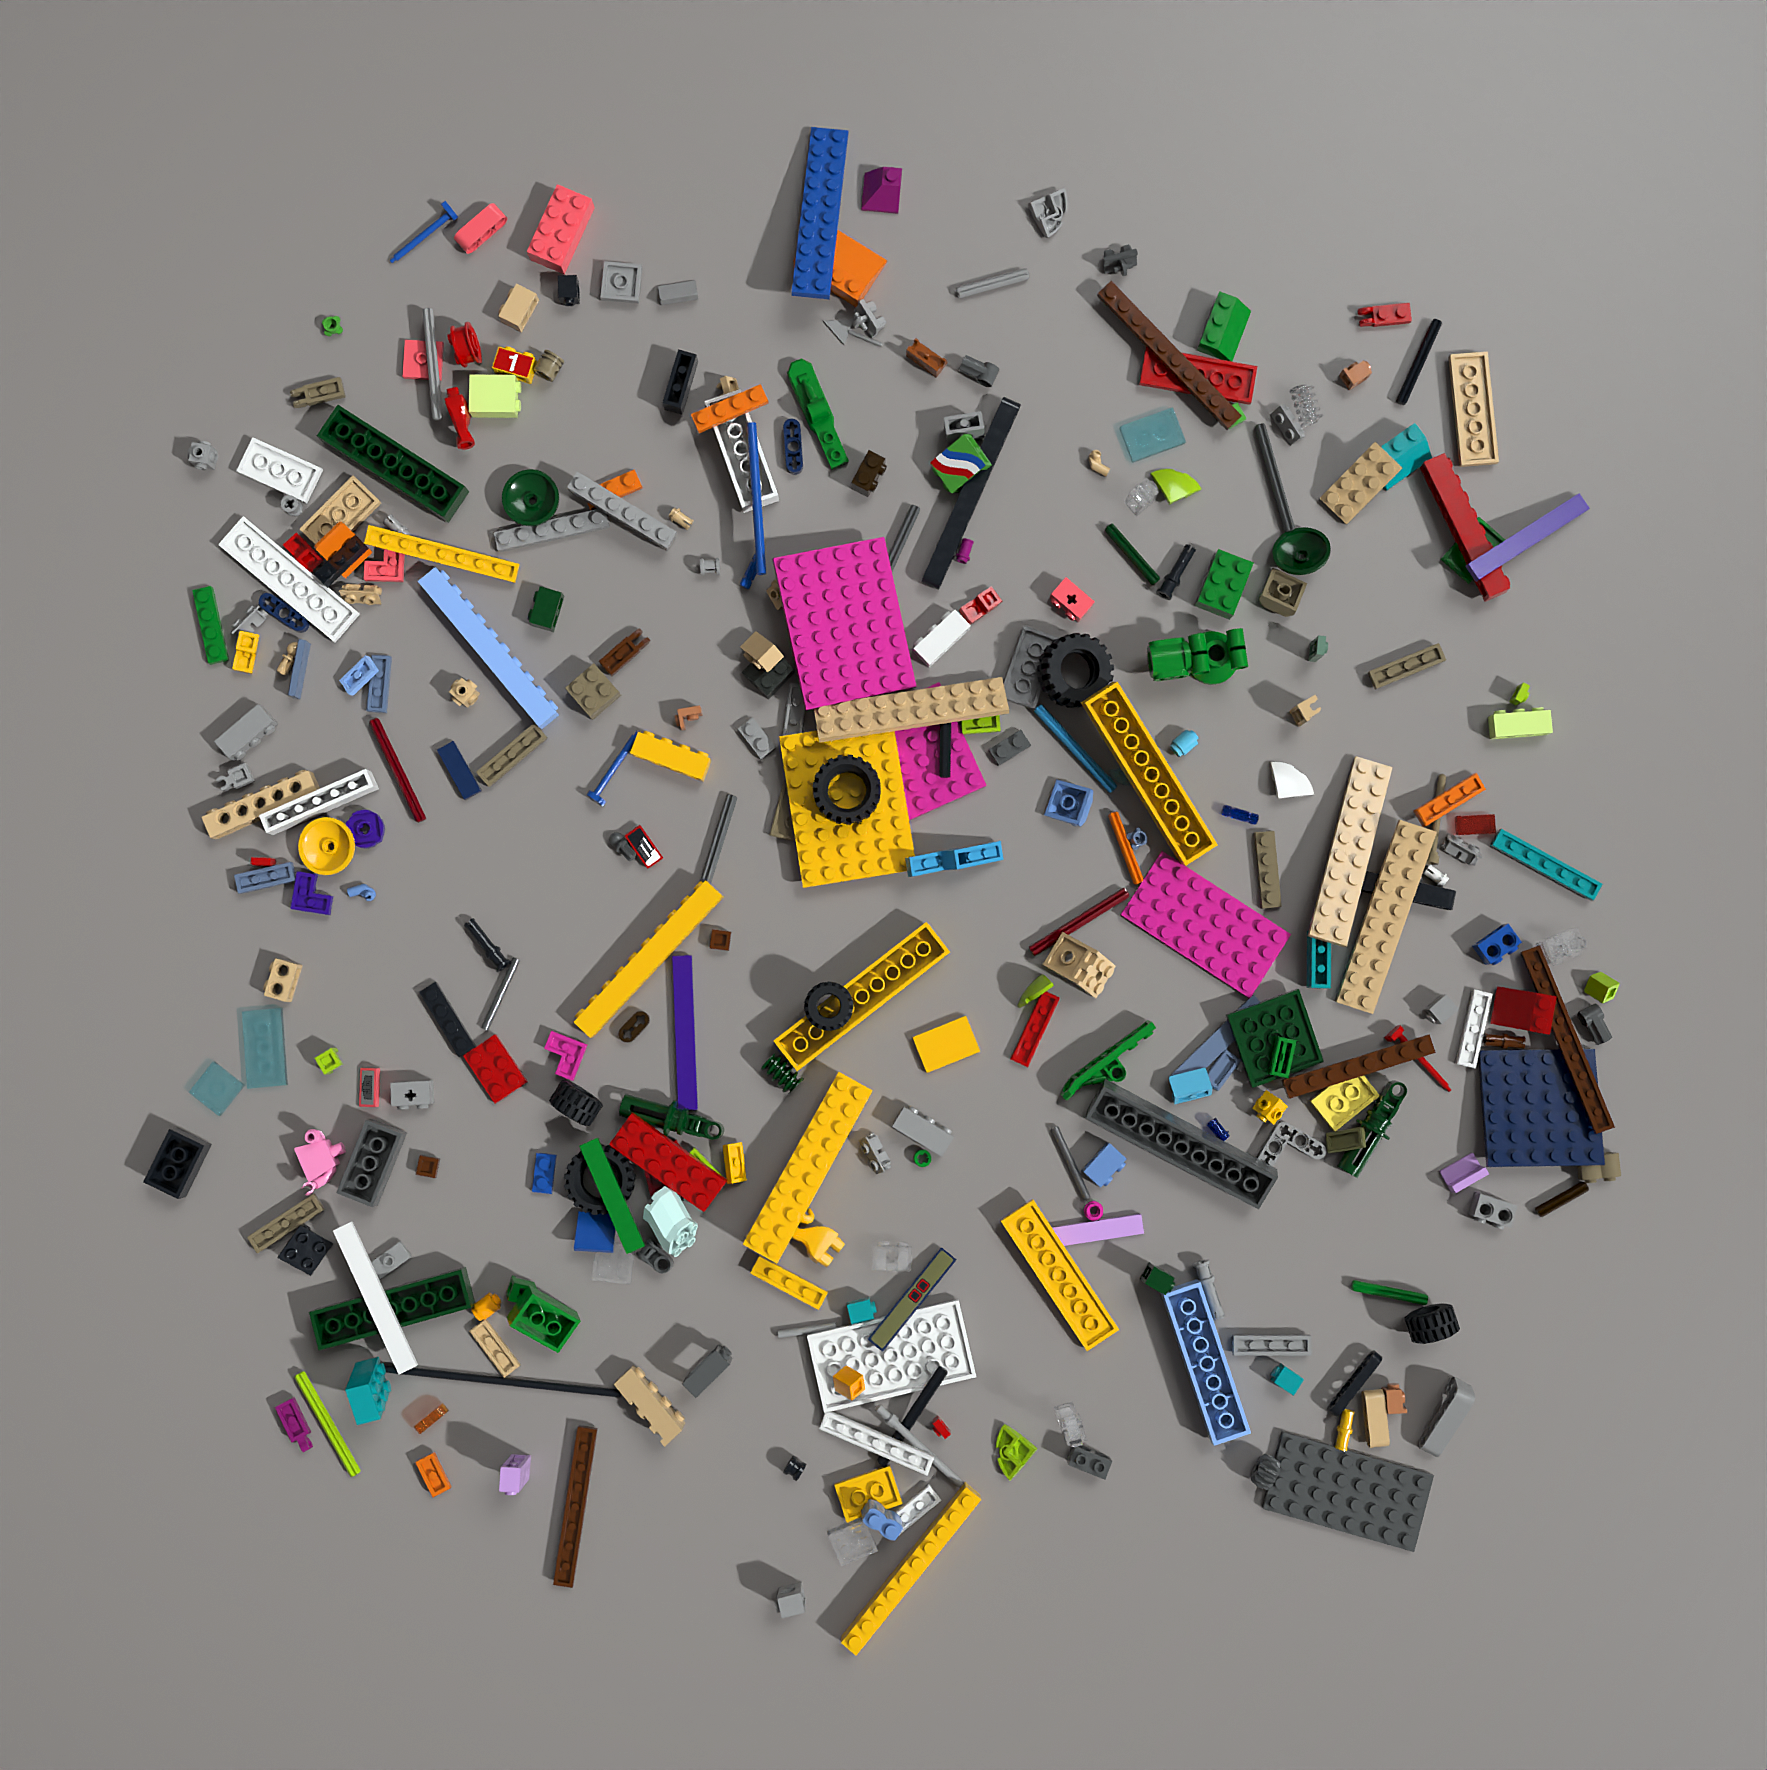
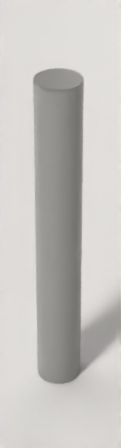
M836 1322L778 1330V1338L835 1329Z

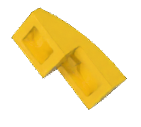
M239 631L232 670L248 674L253 673L259 642L258 634Z

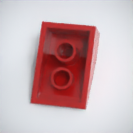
M1497 986L1490 1024L1550 1035L1557 996Z

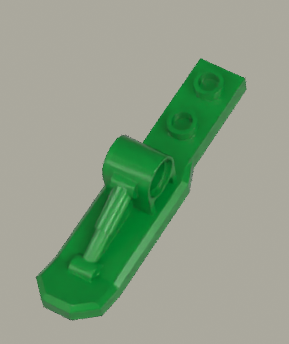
M802 358L791 362L787 376L810 430L818 437L831 470L849 463L834 428V416L812 364Z
M1145 1021L1119 1042L1106 1049L1070 1076L1060 1095L1062 1098L1069 1100L1077 1089L1090 1084L1102 1083L1104 1079L1115 1082L1123 1081L1126 1077V1070L1118 1057L1126 1050L1134 1049L1138 1045L1137 1042L1142 1038L1147 1039L1154 1033L1153 1030L1156 1029L1153 1022ZM1119 1067V1075L1113 1077L1112 1070Z

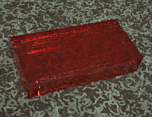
M1495 814L1456 816V835L1495 834Z

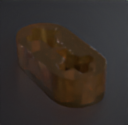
M442 1403L416 1424L414 1428L420 1435L449 1411L448 1408Z

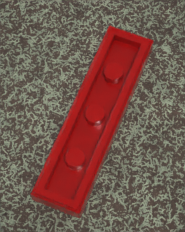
M1047 991L1039 996L1010 1058L1011 1060L1025 1067L1029 1066L1060 997Z

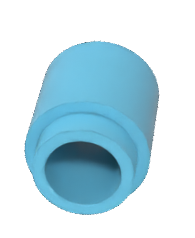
M1185 730L1172 741L1170 748L1178 757L1185 756L1198 745L1197 740L1199 738L1194 731Z

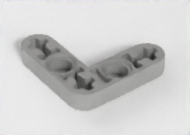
M1279 1122L1273 1128L1256 1158L1265 1160L1267 1155H1264V1152L1266 1151L1269 1155L1274 1156L1273 1159L1269 1157L1266 1161L1267 1164L1273 1167L1287 1143L1314 1159H1322L1326 1154V1147L1287 1122ZM1286 1125V1130L1290 1133H1293V1130L1296 1131L1291 1136L1290 1141L1288 1140L1290 1138L1289 1135L1284 1133L1282 1134V1136L1280 1135V1127H1284ZM1298 1135H1303L1305 1138V1143L1302 1146H1298L1295 1143V1138ZM1310 1140L1312 1141L1310 1145H1312L1313 1147L1320 1146V1154H1315L1314 1156V1151L1310 1148H1307ZM1273 1141L1279 1145V1149L1276 1152L1269 1150V1144Z

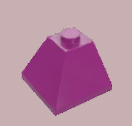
M883 166L865 172L862 211L899 213L902 168Z

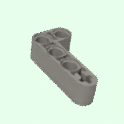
M1452 1377L1446 1386L1447 1398L1419 1441V1448L1435 1457H1439L1475 1401L1472 1386L1456 1377Z

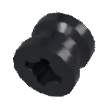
M792 1456L783 1473L791 1475L793 1480L797 1481L807 1464L797 1461V1457Z

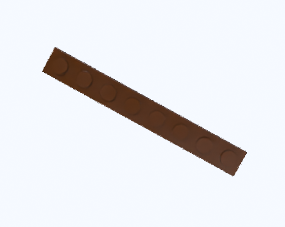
M1430 1034L1284 1079L1282 1083L1287 1098L1290 1099L1436 1052Z
M581 1425L577 1428L553 1585L569 1588L574 1586L598 1428Z

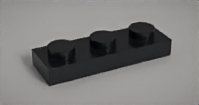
M354 535L314 575L328 588L369 548L359 537Z

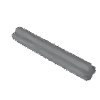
M1027 268L959 286L956 290L959 298L1028 280L1029 272Z

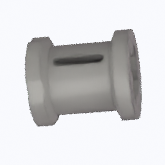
M287 495L281 500L282 509L290 516H299L302 513L303 505L294 496Z
M700 558L701 575L705 573L720 575L719 558L715 560Z

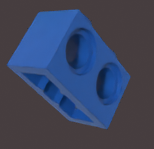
M1508 923L1502 924L1472 945V947L1485 965H1496L1503 960V955L1515 952L1518 949L1517 946L1522 941ZM1504 935L1509 939L1508 945H1505L1502 941ZM1489 946L1493 948L1492 956H1489L1487 954V948Z

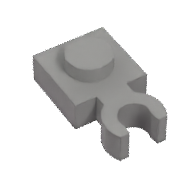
M246 763L228 770V777L220 776L216 779L217 782L224 780L226 782V785L220 788L221 791H228L232 785L238 789L254 782V778Z

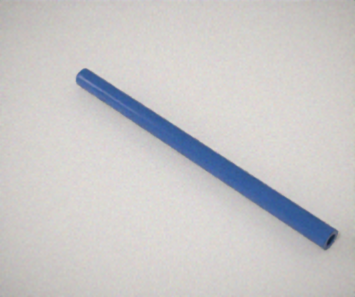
M755 422L747 423L756 568L757 575H766L757 425Z

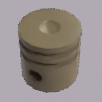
M545 349L541 355L542 358L538 360L533 370L544 379L553 382L560 371L559 369L564 364V360L555 353Z

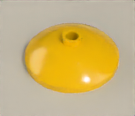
M330 817L315 819L303 829L298 843L299 855L304 865L314 873L321 875L339 873L349 865L355 851L353 834L348 826L338 819ZM332 843L334 844L333 850L330 849Z

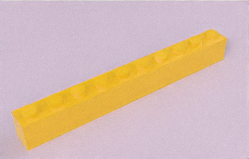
M700 881L693 890L695 892L691 896L687 895L680 902L682 906L677 911L674 909L667 916L669 920L664 925L661 923L654 930L656 934L651 939L648 937L641 944L642 949L638 953L634 952L627 959L629 963L625 967L621 966L614 973L616 977L612 981L608 980L601 987L603 991L599 995L595 994L588 1001L590 1005L585 1010L582 1008L575 1015L577 1019L574 1023L588 1037L593 1038L724 898L708 881Z
M964 1482L841 1635V1644L854 1655L861 1651L981 1501V1496L976 1490Z

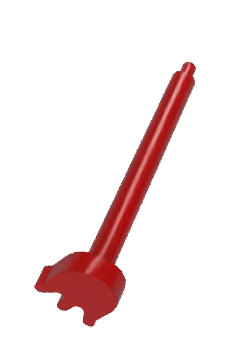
M1401 1025L1393 1028L1384 1037L1388 1042L1395 1041L1397 1038L1401 1043L1408 1041L1402 1034L1404 1028ZM1424 1057L1417 1059L1443 1089H1446L1448 1092L1451 1091L1448 1086L1449 1084Z

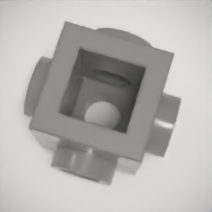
M192 442L191 448L188 449L187 453L188 461L196 469L215 470L218 451L209 442Z

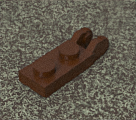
M640 628L629 637L624 638L598 661L611 676L616 674L651 641L647 637L636 646L632 643L643 633Z

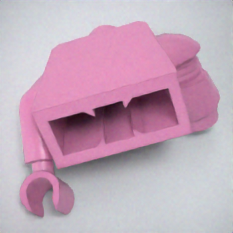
M310 1129L305 1134L304 1138L310 1144L294 1148L308 1180L301 1189L305 1186L311 1189L305 1195H310L314 1189H318L330 1182L337 1171L336 1166L340 1164L337 1156L346 1153L342 1142L332 1145L330 1139L326 1140L323 1132L315 1129Z

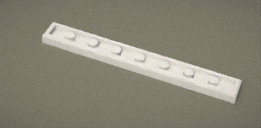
M353 1222L333 1230L398 1374L416 1367L418 1363Z

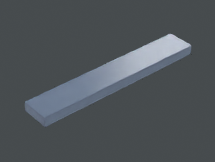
M1252 995L1237 1010L1254 1005L1260 1001ZM1228 1020L1204 1041L1171 1076L1207 1068L1234 1041Z

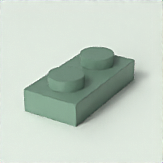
M1318 635L1310 642L1308 661L1317 662L1327 653L1328 642H1326V636Z

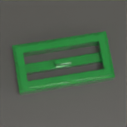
M1276 1036L1268 1074L1289 1078L1297 1040ZM1281 1041H1283L1277 1065V1070L1275 1071ZM1287 1043H1290L1284 1073H1281Z

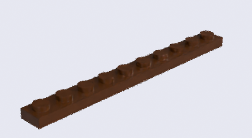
M1112 281L1098 292L1097 296L1226 430L1241 418L1242 415Z
M1539 945L1520 952L1536 992L1557 996L1551 1029L1594 1134L1615 1128L1541 946Z

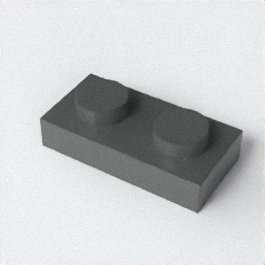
M1020 729L990 748L989 752L997 765L1000 766L1029 748L1031 744Z

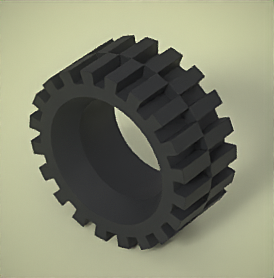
M849 754L848 756L838 755L835 759L827 760L828 762L825 765L822 764L813 782L814 800L822 815L824 814L827 819L833 820L837 824L844 823L846 825L860 823L863 819L870 817V814L877 808L881 794L880 779L876 770L871 767V764L868 761L866 763L859 756L856 758ZM847 772L859 776L866 786V795L863 801L858 806L850 809L836 806L828 796V787L831 780L835 776Z
M601 1144L609 1163L618 1172L619 1186L627 1201L635 1187L634 1180H636V1174L633 1173L635 1168L633 1164H630V1159L610 1145L605 1146ZM580 1151L572 1158L571 1163L566 1168L568 1169L567 1173L564 1174V1179H566L564 1187L569 1192L567 1196L569 1200L572 1199L575 1202L573 1205L576 1208H582L581 1211L585 1213L591 1212L592 1215L608 1214L603 1199L591 1195L584 1187L583 1173L588 1165L582 1151Z

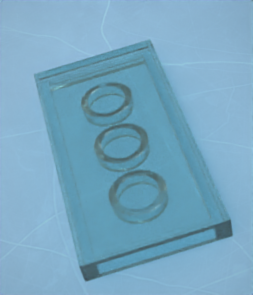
M283 1008L242 1011L247 1089L288 1085Z

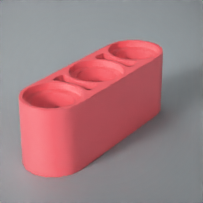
M494 203L489 204L455 234L454 240L467 254H470L502 228L508 219Z

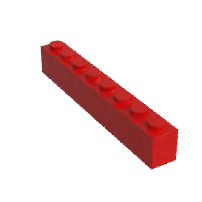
M1443 453L1423 462L1420 470L1467 565L1491 550L1493 545L1485 537V529L1479 524L1477 513L1468 502V494L1466 491H1463L1460 485L1461 480L1452 469V461ZM1502 566L1477 582L1475 581L1484 602L1500 596L1510 589V580L1506 575L1504 576Z

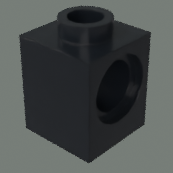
M558 275V298L560 303L565 306L580 304V288L577 275Z

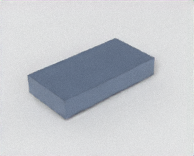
M1227 1049L1219 1055L1207 1072L1212 1087L1217 1091L1220 1090L1241 1061Z

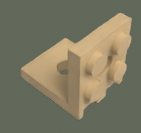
M1062 932L1043 963L1046 968L1072 981L1094 998H1097L1103 991L1105 983L1113 975L1114 968L1116 967L1099 951ZM1072 953V959L1068 962H1065V957L1068 954Z

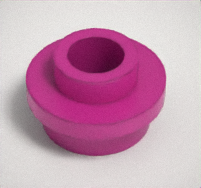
M1090 1201L1084 1207V1214L1089 1220H1098L1103 1215V1207L1097 1201ZM1092 1207L1097 1209L1095 1214L1090 1213Z

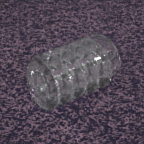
M1305 384L1296 386L1289 391L1293 394L1292 400L1296 401L1294 407L1298 408L1296 410V414L1300 415L1298 420L1303 422L1300 425L1301 428L1311 426L1323 417V414H1316L1321 409L1320 407H1314L1318 403V400H1312L1316 393L1309 392L1314 386Z

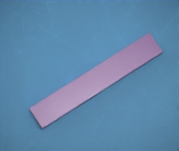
M1141 1214L1052 1227L1064 1246L1144 1234Z

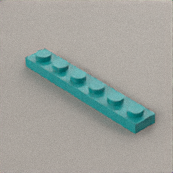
M1503 829L1498 830L1490 845L1590 901L1595 900L1603 885L1599 881Z

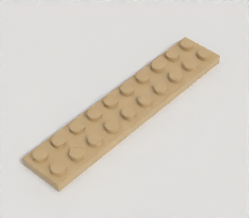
M998 677L855 699L814 708L820 743L1009 714V707L1003 679Z
M1357 756L1353 760L1308 933L1309 937L1346 947L1348 944L1392 771L1390 766Z
M1398 819L1335 1002L1371 1014L1374 1013L1432 848L1436 831Z

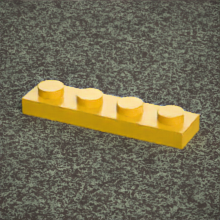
M760 1255L750 1274L818 1310L828 1291Z

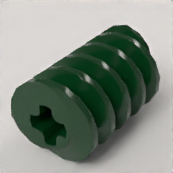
M772 1055L762 1065L761 1070L763 1071L768 1068L766 1075L773 1074L771 1080H779L777 1087L784 1085L782 1092H791L804 1078L796 1079L798 1072L796 1071L791 1074L793 1067L785 1068L787 1061L785 1060L780 1063L782 1056L775 1057Z

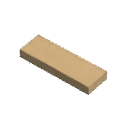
M484 1319L469 1331L504 1378L521 1365L487 1319Z

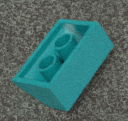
M1416 423L1381 446L1402 467L1383 488L1386 491L1420 468L1423 462L1432 459L1427 438Z

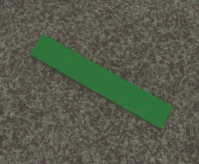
M599 1138L580 1145L579 1147L626 1254L644 1247L645 1243Z

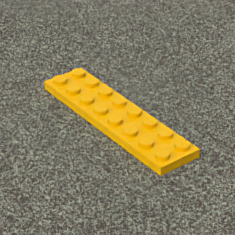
M1033 1199L1000 1220L1086 1351H1089L1119 1330Z

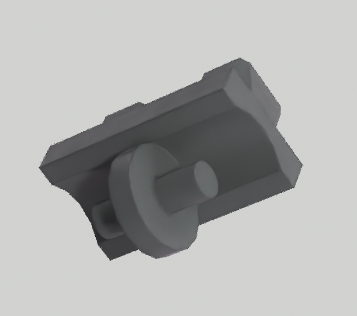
M1128 244L1122 246L1120 253L1114 254V251L1111 249L1105 250L1103 255L1104 273L1121 272L1122 276H1126L1127 269L1137 266V249H1132Z

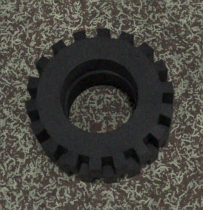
M828 981L815 985L808 992L804 1002V1011L807 1019L813 1026L825 1031L836 1030L844 1026L851 1018L853 1012V1000L850 993L845 987L835 982ZM824 995H834L840 1001V1011L832 1018L823 1017L818 1012V1001Z
M561 1080L549 1099V1102L556 1110L584 1126H590L603 1107L600 1100L594 1095L567 1080Z
M1440 1303L1425 1306L1405 1316V1322L1413 1343L1426 1344L1444 1340L1456 1334L1460 1329L1453 1306L1450 1304Z

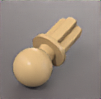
M292 642L288 645L287 656L282 655L284 658L277 668V672L286 676L294 663L297 642Z

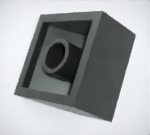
M782 658L769 672H766L763 668L757 669L751 662L741 673L765 697L770 699L795 673V670Z

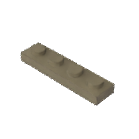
M1437 643L1367 673L1376 690L1446 661L1440 644Z
M533 723L476 773L488 787H491L548 737L536 723Z
M1255 832L1254 839L1261 909L1282 907L1275 832Z
M314 1193L247 1238L256 1253H260L325 1209Z

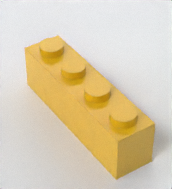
M648 731L637 733L630 752L632 756L704 782L711 763L707 753L702 751L692 752L690 747L680 744L678 747L673 745V741L662 737L659 740L654 738L655 734Z

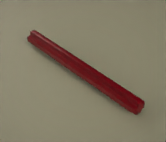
M378 718L370 720V727L415 821L418 823L424 821L426 816Z
M1125 888L1118 890L1029 946L1031 953L1034 956L1054 945L1062 932L1068 935L1129 898L1128 891Z

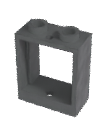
M719 1344L685 1377L682 1385L697 1398L730 1365L733 1359L731 1351L726 1346L722 1347Z

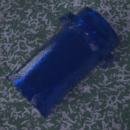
M1216 1117L1206 1124L1217 1138L1225 1141L1230 1137L1229 1131L1223 1128Z

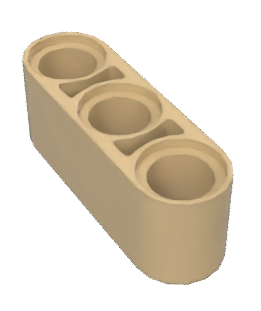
M1383 1389L1364 1390L1361 1392L1367 1445L1369 1448L1389 1446V1429Z

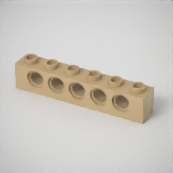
M306 770L298 771L295 773L296 776L290 779L288 777L282 778L277 781L278 784L264 786L259 789L260 792L245 794L237 802L233 800L225 803V807L221 809L214 808L207 811V815L202 816V820L210 838L217 840L261 821L259 815L320 789L314 773ZM299 783L300 790L294 793L293 787ZM282 791L283 796L277 801L276 794ZM264 799V806L262 808H259V800ZM246 806L247 813L241 816L240 811ZM228 814L229 821L224 824L223 817Z

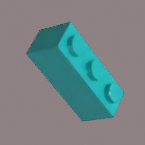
M1308 930L1306 988H1331V943L1309 937Z

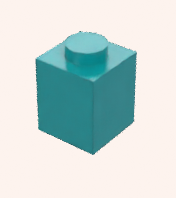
M870 1297L847 1302L851 1324L874 1319V1313H877L875 1301L871 1302Z
M1282 1363L1279 1366H1275L1271 1372V1380L1293 1396L1304 1381L1300 1375Z

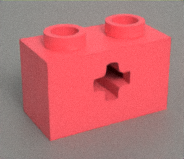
M1067 577L1050 595L1051 603L1058 609L1061 607L1070 620H1076L1077 622L1081 620L1095 602ZM1071 598H1073L1074 602L1068 604V599L1070 600Z

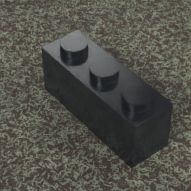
M678 349L662 402L664 410L683 415L698 365L697 354Z

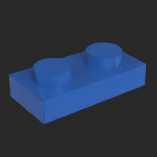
M536 1153L532 1192L552 1194L557 1155Z

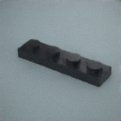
M434 982L419 991L458 1057H462L476 1047L475 1043L439 984Z

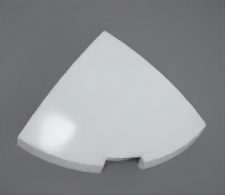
M1270 762L1277 799L1314 795L1308 778L1295 769L1294 766L1283 762Z

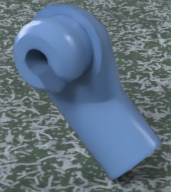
M366 884L347 888L349 897L361 895L366 898V901H372L376 897L374 889Z

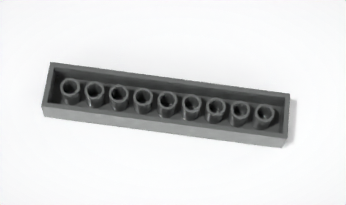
M1104 1079L1087 1109L1086 1119L1257 1209L1261 1207L1278 1179L1276 1168L1107 1079Z

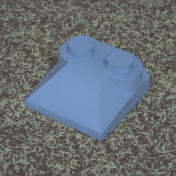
M1056 780L1044 815L1073 826L1081 827L1087 819L1093 802V790Z

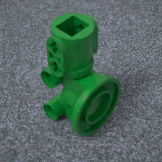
M1243 628L1228 630L1226 635L1215 631L1192 634L1188 636L1189 643L1183 637L1149 642L1147 647L1148 669L1154 681L1186 678L1190 676V673L1201 683L1216 685L1228 680L1236 670L1248 668ZM1211 647H1217L1222 651L1223 659L1221 661L1210 659L1208 651Z

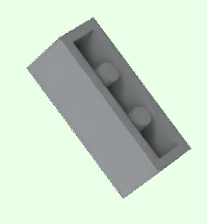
M257 704L214 742L229 759L233 761L240 760L246 755L248 749L256 747L261 742L260 739L271 734L276 729L275 726L278 723L263 706Z
M909 1105L908 1108L903 1106L892 1127L942 1157L954 1138L951 1135L952 1131L943 1125L941 1128L934 1125L935 1120L927 1115L924 1118L919 1116V1111Z

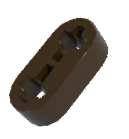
M643 1011L636 1012L619 1030V1038L627 1043L634 1041L649 1025L650 1016L648 1013ZM644 1015L645 1024L640 1023L636 1027L635 1023L638 1021L636 1017ZM633 1027L634 1030L631 1032L632 1038H624L625 1033L623 1031L630 1030Z

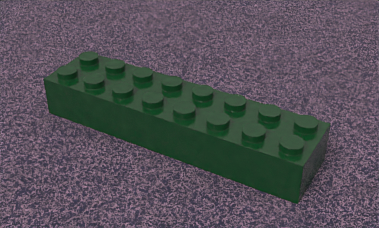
M338 404L316 435L324 444L448 523L469 493L463 484Z
M466 1267L384 1289L401 1327L472 1308L475 1304ZM363 1296L320 1307L309 1312L318 1350L380 1334Z

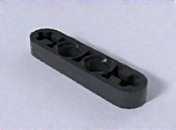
M1373 1350L1366 1356L1329 1404V1412L1336 1417L1343 1412L1381 1363L1383 1357Z

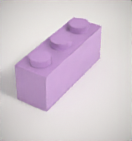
M510 1455L501 1466L499 1492H505V1495H516L521 1491L529 1480L531 1455Z

